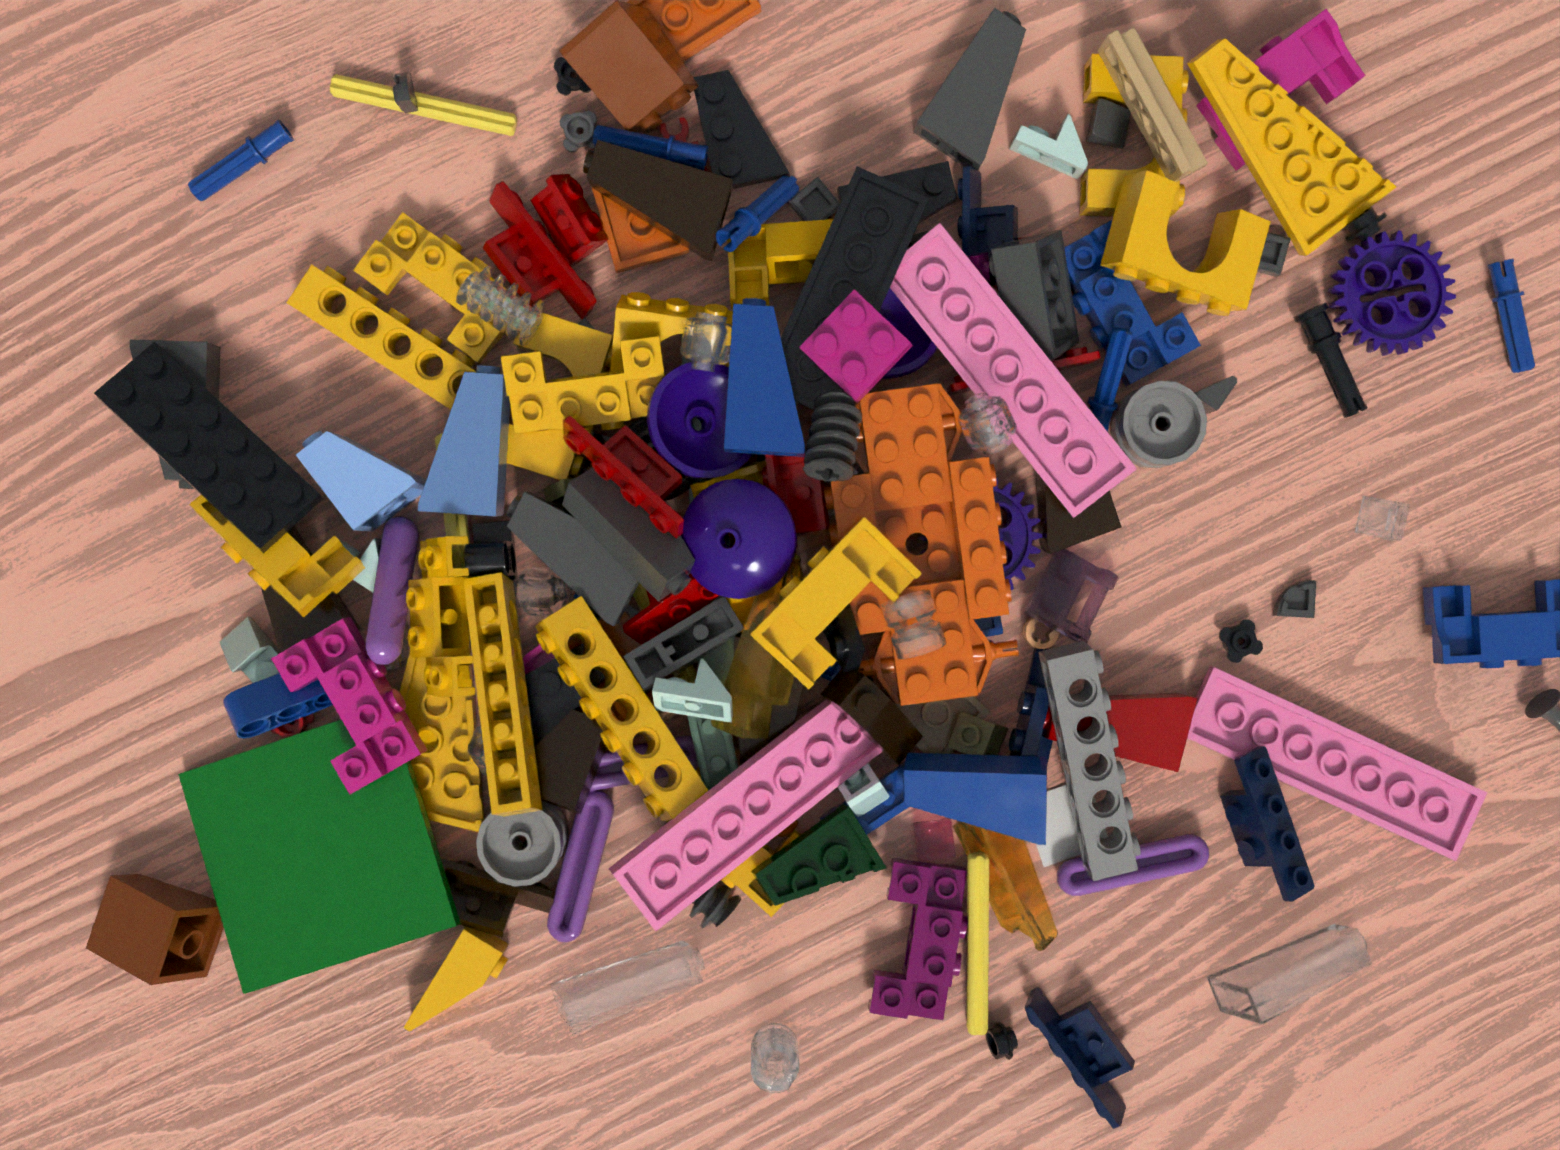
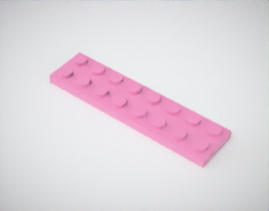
M941 223L936 225L906 251L890 289L989 413L992 414L998 409L1002 410L993 418L998 424L1000 420L1003 421V425H1000L1003 427L1002 429L1005 430V433L1073 518L1137 470L1136 466Z
M1212 666L1209 667L1195 697L1198 699L1188 739L1233 760L1258 746H1265L1277 780L1457 861L1487 792Z
M825 699L689 805L673 820L671 819L612 865L609 870L653 929L657 931L880 754L882 750Z

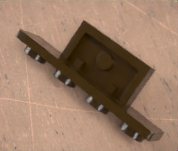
M441 858L461 924L459 925L503 937L515 903L549 913L551 905H553L556 893L542 883L536 882L532 885L514 887L498 882L486 871L477 869L470 862L461 860L453 862Z

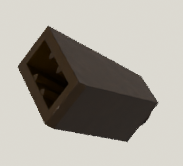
M572 709L534 747L541 801L581 815L603 754L607 748L600 735L603 730L595 718L591 720L585 713Z

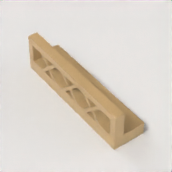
M1135 27L1123 34H1120L1118 30L1108 34L1097 51L1165 177L1178 182L1204 168L1208 162Z

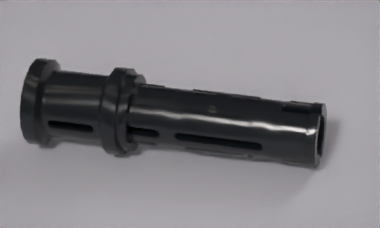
M1323 303L1293 318L1296 323L1301 324L1309 342L1306 347L1312 354H1317L1343 412L1342 415L1344 418L1359 413V410L1364 411L1368 407L1361 396L1338 343L1341 342L1340 338L1342 336L1340 332L1334 331L1326 313L1329 307L1327 303Z

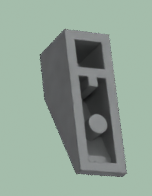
M722 596L623 656L624 661L645 694L652 691L655 678L669 679L677 676L743 631L744 627L726 598Z

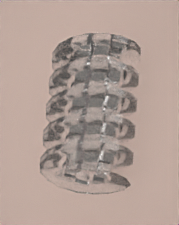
M489 265L481 272L471 273L458 290L456 303L459 305L467 304V310L473 314L480 312L482 320L485 322L493 321L494 328L499 331L506 329V335L512 340L519 338V344L523 347L526 346L541 325L545 302L539 300L531 307L529 303L532 294L527 291L520 298L516 297L519 285L515 282L505 290L503 286L506 276L500 274L493 281L490 280L493 268Z
M770 1023L761 1027L752 1039L751 1075L754 1083L760 1089L769 1093H781L789 1090L799 1072L798 1040L795 1033L788 1026L780 1023Z

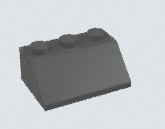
M1062 230L1006 242L991 249L992 255L989 266L992 276L996 278L999 297L1050 360L1055 359L1079 343Z

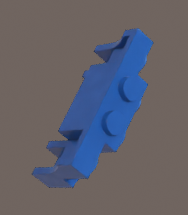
M1112 220L1064 249L1070 286L1074 293L1072 296L1074 307L1081 316L1086 315L1092 326L1090 334L1097 347L1100 349L1104 348L1107 352L1111 333L1115 327L1125 328L1133 332L1121 376L1123 384L1127 387L1196 349L1201 344L1183 312L1155 326L1131 281L1115 277L1113 275L1114 270L1100 265Z
M1560 579L1534 581L1535 611L1472 614L1470 585L1423 587L1425 625H1431L1433 663L1479 662V668H1503L1504 661L1517 660V666L1542 665V658L1560 657Z

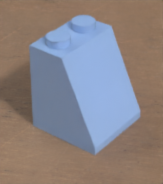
M318 431L309 436L302 443L304 449L296 454L297 458L349 526L356 531L373 532L421 496L426 479L354 440L329 431L325 433Z

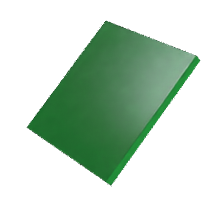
M342 720L178 774L243 994L461 924L411 760L349 795L330 760L356 746Z

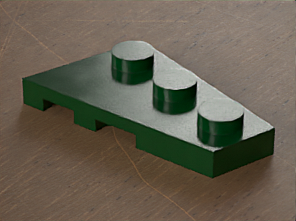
M843 804L751 872L770 902L776 906L818 892L821 887L839 881L844 883L856 879L855 876L869 871L877 872L887 867L850 807Z

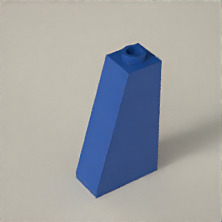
M742 299V304H733L724 450L730 453L804 457L805 443L774 306H766V301L762 299Z
M907 753L905 766L898 767L897 789L904 790V805L1038 845H1046L1047 757Z

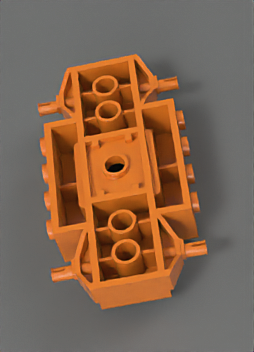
M938 383L867 393L858 403L855 402V408L859 409L862 413V422L858 424L860 426V435L856 438L858 448L854 451V454L856 455V463L864 473L855 474L845 481H830L831 486L824 487L826 509H834L836 524L829 526L831 546L833 548L862 517H865L922 574L917 579H914L898 595L899 598L895 602H892L870 581L849 603L860 635L882 632L874 656H870V660L861 661L857 671L865 676H877L894 702L901 706L979 696L978 693L982 691L993 660L1001 657L1019 656L1016 639L993 643L992 640L988 641L973 620L1009 615L1008 602L1012 601L1009 579H1005L1003 564L1007 563L1005 544L1003 540L1000 541L998 525L1002 524L999 502H995L993 487L997 486L994 464H990L989 457L951 461L962 430L968 428L966 426L967 423H971L968 425H972V427H974V424H976L975 426L989 424V419L978 423L980 421L973 420L974 417L988 416L987 409L969 412L960 411L942 385ZM913 533H921L927 538V548L919 555L909 553L906 548V540Z

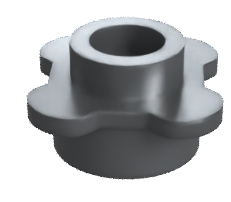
M592 111L577 112L571 115L566 114L560 119V126L564 129L566 137L563 145L569 152H576L578 148L586 146L592 149L595 148L593 134L597 117ZM579 128L584 130L581 135L577 134Z

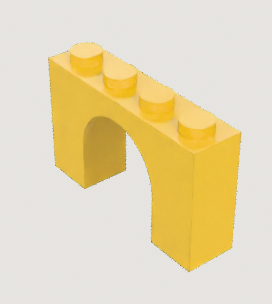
M1092 53L1084 65L1083 103L1094 104L1098 98H1102L1115 104L1126 105L1099 54ZM1150 55L1187 123V109L1182 108V94L1186 93L1189 80L1188 71L1183 70L1184 57ZM1153 156L1149 164L1133 170L1088 169L1080 180L1079 216L1113 217L1125 175L1148 170L1165 177L1156 158ZM1180 181L1177 182L1178 187L1170 217L1184 203L1185 186L1180 184Z
M1148 170L1125 175L1100 265L1114 270L1113 275L1117 278L1128 281L1138 279L1146 282L1145 288L1160 293H1167L1169 291L1177 294L1176 300L1180 302L1206 305V311L1211 314L1229 316L1230 311L1247 310L1271 221L1242 209L1217 213L1206 255L1200 265L1190 272L1176 262L1167 242V225L1178 183Z
M641 292L621 295L615 311L610 372L624 370L620 340L659 335L661 343L668 337L684 333L685 329L683 328L687 326L686 324H692V322L693 325L697 326V330L696 327H693L691 334L694 331L698 332L699 336L715 344L725 359L726 367L729 368L733 311L728 310L726 306L720 304H706L705 307L690 305L687 300L681 298H668L666 301L650 299L651 297L648 294Z
M524 307L513 341L515 346L529 352L542 350V356L563 363L570 370L573 377L605 373L607 368H611L613 335ZM509 424L508 464L562 480L580 476L585 456L577 455L566 445L562 429L515 433L514 425ZM596 425L585 426L586 430L593 436Z

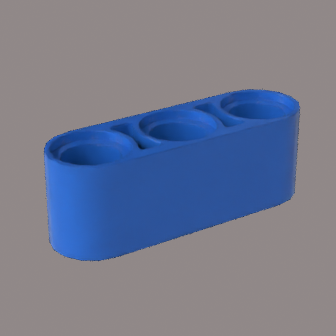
M280 673L239 688L228 694L223 700L236 735L243 739L260 735L333 705L318 679L300 690L290 692Z

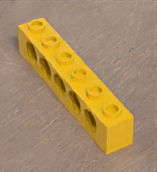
M311 264L286 303L451 410L464 372L476 373L471 368L475 361L457 349L454 350L452 355L439 347L443 340L423 328L420 334L407 327L411 321L408 317L392 307L388 313L375 306L379 299L360 286L356 292L343 285L347 278L328 265L324 271H321ZM339 296H345V308L341 312L334 314L331 309L333 300ZM370 317H377L378 328L374 333L366 335L363 331L364 322ZM403 337H409L411 342L409 351L404 355L398 356L395 352L396 342ZM434 358H441L443 361L442 371L437 376L430 377L427 373V364Z
M502 572L463 579L491 814L505 817L542 810L514 584Z
M582 596L543 619L535 626L539 632L536 634V638L540 646L547 654L552 652L560 664L557 669L561 678L569 687L574 686L582 699L579 700V704L583 712L589 719H596L603 730L600 735L604 744L612 753H618L624 762L622 770L625 776L634 786L639 785L646 796L643 802L654 818L660 817L662 821L673 820L708 791ZM569 637H577L583 642V655H575L569 650ZM592 669H597L604 674L605 685L602 689L596 688L590 682L589 675ZM614 701L620 702L626 708V718L623 722L616 720L611 713V706ZM636 734L642 735L647 741V751L643 755L636 752L633 747V738ZM658 766L663 767L668 773L669 780L665 787L659 786L655 781L654 773Z

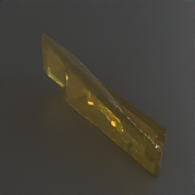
M798 555L794 556L789 570L780 582L770 590L756 595L724 683V687L732 696V723L711 720V725L714 728L740 738L768 739L772 705H788L794 675L765 650L750 633L783 599L779 591L795 575L800 580L803 579L798 570L799 562L801 561Z
M957 821L953 828L966 855L968 856L972 852H983L988 855L989 903L1000 926L1010 933H1014L1017 930L1032 938L1037 950H1045L1057 937L1058 932L1025 841Z

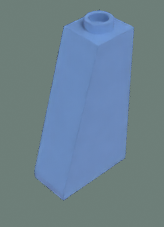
M477 365L476 373L464 372L418 502V511L494 517L504 515L510 400L506 393L504 375L500 374L501 367Z

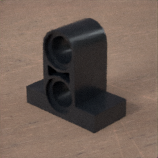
M509 521L472 524L474 543L466 544L464 549L465 568H469L468 578L502 572L513 581L515 596H519L514 533L507 527Z

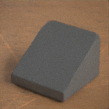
M1098 98L1093 105L1086 142L1123 149L1131 115L1130 110L1106 99Z
M1231 376L1194 392L1202 401L1206 414L1217 411L1237 384V378Z

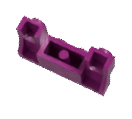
M892 858L890 885L886 892L887 899L913 904L902 969L903 974L874 970L872 997L868 1003L869 1013L904 1019L911 1015L943 1020L948 988L952 985L953 976H959L962 955L957 953L959 938L964 939L967 932L968 918L963 915V910L961 909L967 870L963 866L925 863Z

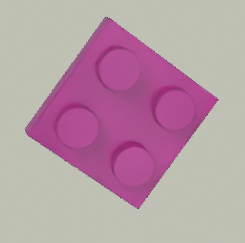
M854 289L799 348L846 394L858 403L913 345Z

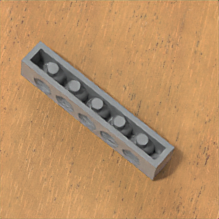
M1084 641L1039 651L1083 868L1093 881L1137 871L1138 866L1135 856H1139L1141 851L1135 833L1130 832L1128 820H1133V811L1129 799L1123 797L1121 784L1126 783V776L1121 762L1116 761L1114 748L1118 747L1119 743L1116 730L1112 724L1109 725L1106 711L1111 710V702L1106 688H1101L1099 674L1104 672L1101 656L1097 650L1094 651ZM1078 679H1084V688L1077 694H1069L1071 684ZM1091 716V725L1086 730L1077 731L1078 722L1084 717ZM1100 754L1099 760L1095 765L1091 767L1084 766L1086 759L1090 755ZM1107 790L1106 797L1102 801L1092 803L1093 796L1098 791ZM1114 827V831L1109 837L1100 838V834L1105 828Z

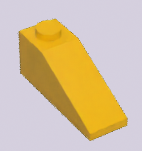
M465 927L403 1028L409 1032L481 988L490 975L497 979L509 959L503 955L509 944L493 934Z

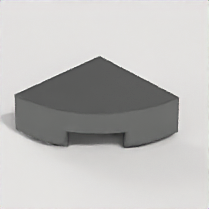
M411 73L395 74L393 79L396 85L393 87V94L396 104L405 113L418 111Z
M1316 581L1297 582L1285 589L1275 603L1273 616L1314 618Z

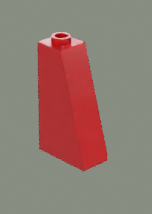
M1180 693L1109 695L1111 710L1106 711L1109 725L1112 724L1114 726L1119 746L1114 748L1115 756L1178 772L1198 698ZM1048 706L1042 736L1049 740L1057 741L1050 706ZM1092 717L1082 718L1078 722L1077 731L1086 730L1092 723Z

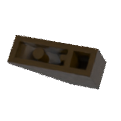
M841 669L821 693L829 703L897 765L901 764L906 758L907 753H910L923 737L893 701L869 678L857 670L843 673Z

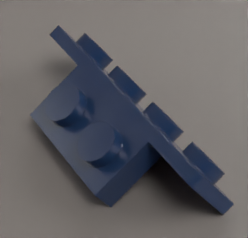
M963 166V178L958 180V196L962 201V216H959L957 222L958 235L962 239V250L967 256L974 253L988 252L990 261L991 249L1003 243L1017 240L1018 208L1015 205L981 208V173L972 166Z
M1035 648L1025 691L1021 692L1018 700L1017 712L1019 717L1016 728L1012 730L1010 735L1009 750L1010 756L1047 757L1048 764L1053 740L1042 736L1049 701L1038 653L1048 649Z
M1258 746L1235 758V764L1244 790H1230L1220 795L1244 866L1272 867L1283 900L1285 902H1292L1313 890L1315 885L1268 751L1265 746Z
M1037 987L1031 990L1024 1007L1030 1023L1034 1027L1039 1028L1048 1040L1054 1055L1061 1058L1071 1071L1074 1082L1077 1086L1083 1088L1091 1098L1097 1113L1102 1118H1105L1113 1129L1120 1127L1126 1105L1109 1083V1080L1133 1070L1135 1060L1091 1001L1060 1016L1040 988Z

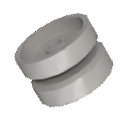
M1157 381L1130 392L1118 403V409L1112 415L1111 435L1133 464L1142 468H1161L1184 461L1199 449L1206 435L1207 416L1202 401L1190 388L1174 381ZM1156 425L1162 427L1161 431L1156 428Z
M541 801L542 810L505 817L490 813L481 823L476 838L477 855L485 871L498 882L514 887L532 885L546 878L563 855L569 837L567 820L560 807ZM518 835L524 836L526 840L524 842L521 841Z

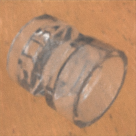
M929 589L900 596L895 602L889 600L880 605L887 627L895 630L891 640L898 659L923 655L947 644L940 622L932 619L936 609ZM916 617L918 623L908 625L907 619Z

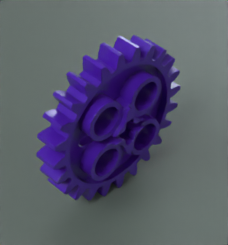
M1386 231L1375 235V240L1369 236L1361 242V246L1356 244L1348 249L1350 257L1344 256L1337 261L1344 270H1337L1331 273V277L1338 281L1339 284L1329 288L1328 292L1338 295V300L1330 303L1328 306L1329 308L1340 309L1341 313L1333 319V322L1345 321L1347 325L1341 334L1344 336L1354 332L1356 334L1353 340L1354 346L1367 341L1366 352L1368 353L1376 351L1380 347L1382 356L1392 354L1394 349L1397 355L1407 353L1409 348L1416 350L1423 347L1422 340L1428 342L1436 338L1433 330L1438 331L1446 327V324L1440 317L1453 313V310L1447 307L1445 302L1456 298L1455 294L1446 292V287L1455 283V279L1444 278L1443 273L1451 266L1450 264L1438 265L1437 261L1441 257L1442 252L1439 251L1430 255L1428 253L1431 244L1429 240L1417 246V234H1412L1403 241L1402 231H1396L1391 234L1390 238ZM1402 264H1406L1412 272L1410 280L1403 275ZM1365 270L1370 271L1374 275V287L1366 283L1364 278ZM1410 286H1423V291L1408 292L1398 297L1387 296L1368 302L1360 301V296L1376 295L1385 290L1392 292ZM1410 300L1418 307L1417 317L1413 316L1409 311ZM1373 307L1377 308L1382 315L1380 324L1372 319L1371 310Z
M996 477L997 486L993 487L995 502H999L1000 508L1007 514L1006 524L1002 528H998L1000 541H1004L1008 554L1007 563L1003 564L1005 579H1009L1010 588L1013 590L1011 578L1015 577L1024 581L1026 577L1021 568L1023 566L1027 568L1035 567V564L1028 559L1029 554L1041 552L1040 549L1032 545V540L1040 539L1043 535L1038 532H1032L1031 527L1038 524L1040 518L1029 519L1027 514L1035 506L1033 504L1025 506L1020 504L1025 493L1022 491L1014 496L1010 495L1012 483L1010 482L999 489L998 477ZM924 535L918 536V540L927 542V538Z

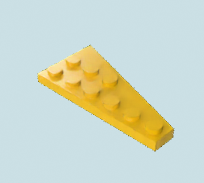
M1227 39L1216 40L1187 63L1288 237L1291 238V242L1299 255H1309L1397 187L1389 179H1383L1372 169L1373 166L1366 159L1359 158L1346 147V142L1308 109L1296 104L1287 96L1288 92L1279 84H1273L1259 72V67Z
M410 648L399 693L406 703V709H404L427 748L426 752L412 759L411 763L428 819L479 832L480 825L485 818L480 764H475V758L476 761L479 759V746L477 745L478 734L474 695L460 697H433V695H427V686L423 677L426 657H412ZM472 663L458 664V687H474Z

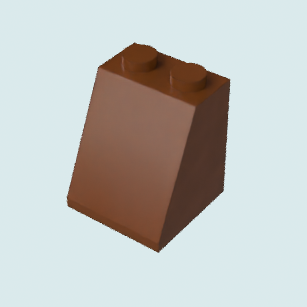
M616 0L559 50L565 60L627 131L647 134L661 125L663 121L661 117L671 109L677 110L688 103L691 99L690 93L699 87L650 10Z
M142 874L110 875L86 949L149 985L203 978L208 976L224 927L216 900Z

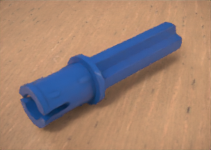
M278 119L273 125L254 138L246 137L245 144L191 180L188 186L192 194L199 201H205L260 162L266 164L268 162L267 157L289 142L294 141L292 134L282 121Z
M602 125L596 126L593 134L594 146H596L597 140L700 170H704L708 157L707 145L675 140L673 135H670L669 139Z
M783 175L748 207L739 208L734 214V219L716 232V240L721 247L728 239H731V242L724 247V250L733 252L747 237L757 235L761 230V225L799 192V186L796 183L797 179L793 175L790 177Z
M1514 258L1502 262L1504 277L1502 276L1500 262L1489 264L1487 266L1490 270L1495 293L1492 303H1497L1511 371L1519 373L1531 370L1535 367V361L1521 296L1525 294L1524 291H1519Z
M1115 327L1112 330L1095 395L1088 398L1089 409L1107 431L1113 411L1118 409L1115 397L1133 336L1132 331Z

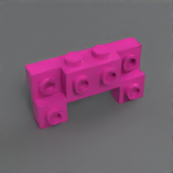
M1327 9L1284 40L1279 35L1273 38L1259 50L1262 56L1253 62L1259 67V72L1273 84H1279L1288 92L1287 96L1310 81L1326 105L1366 76L1348 51L1341 37L1338 24ZM1207 97L1203 98L1196 107L1218 137L1214 142L1235 171L1245 165V162Z
M351 617L342 618L314 636L303 639L271 658L290 692L300 690L318 679L354 740L355 747L330 760L349 795L427 751L426 746L404 710L406 709L404 698L398 690L391 688L385 677L387 674L385 666L376 664L369 658L366 651V643Z

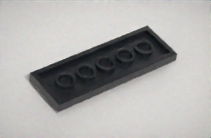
M858 166L781 336L795 402L813 410L814 400L818 395L826 392L843 393V390L799 347L854 289L878 312L880 311L929 202V198Z
M153 342L94 392L105 406L263 554L323 500L321 495L156 342Z

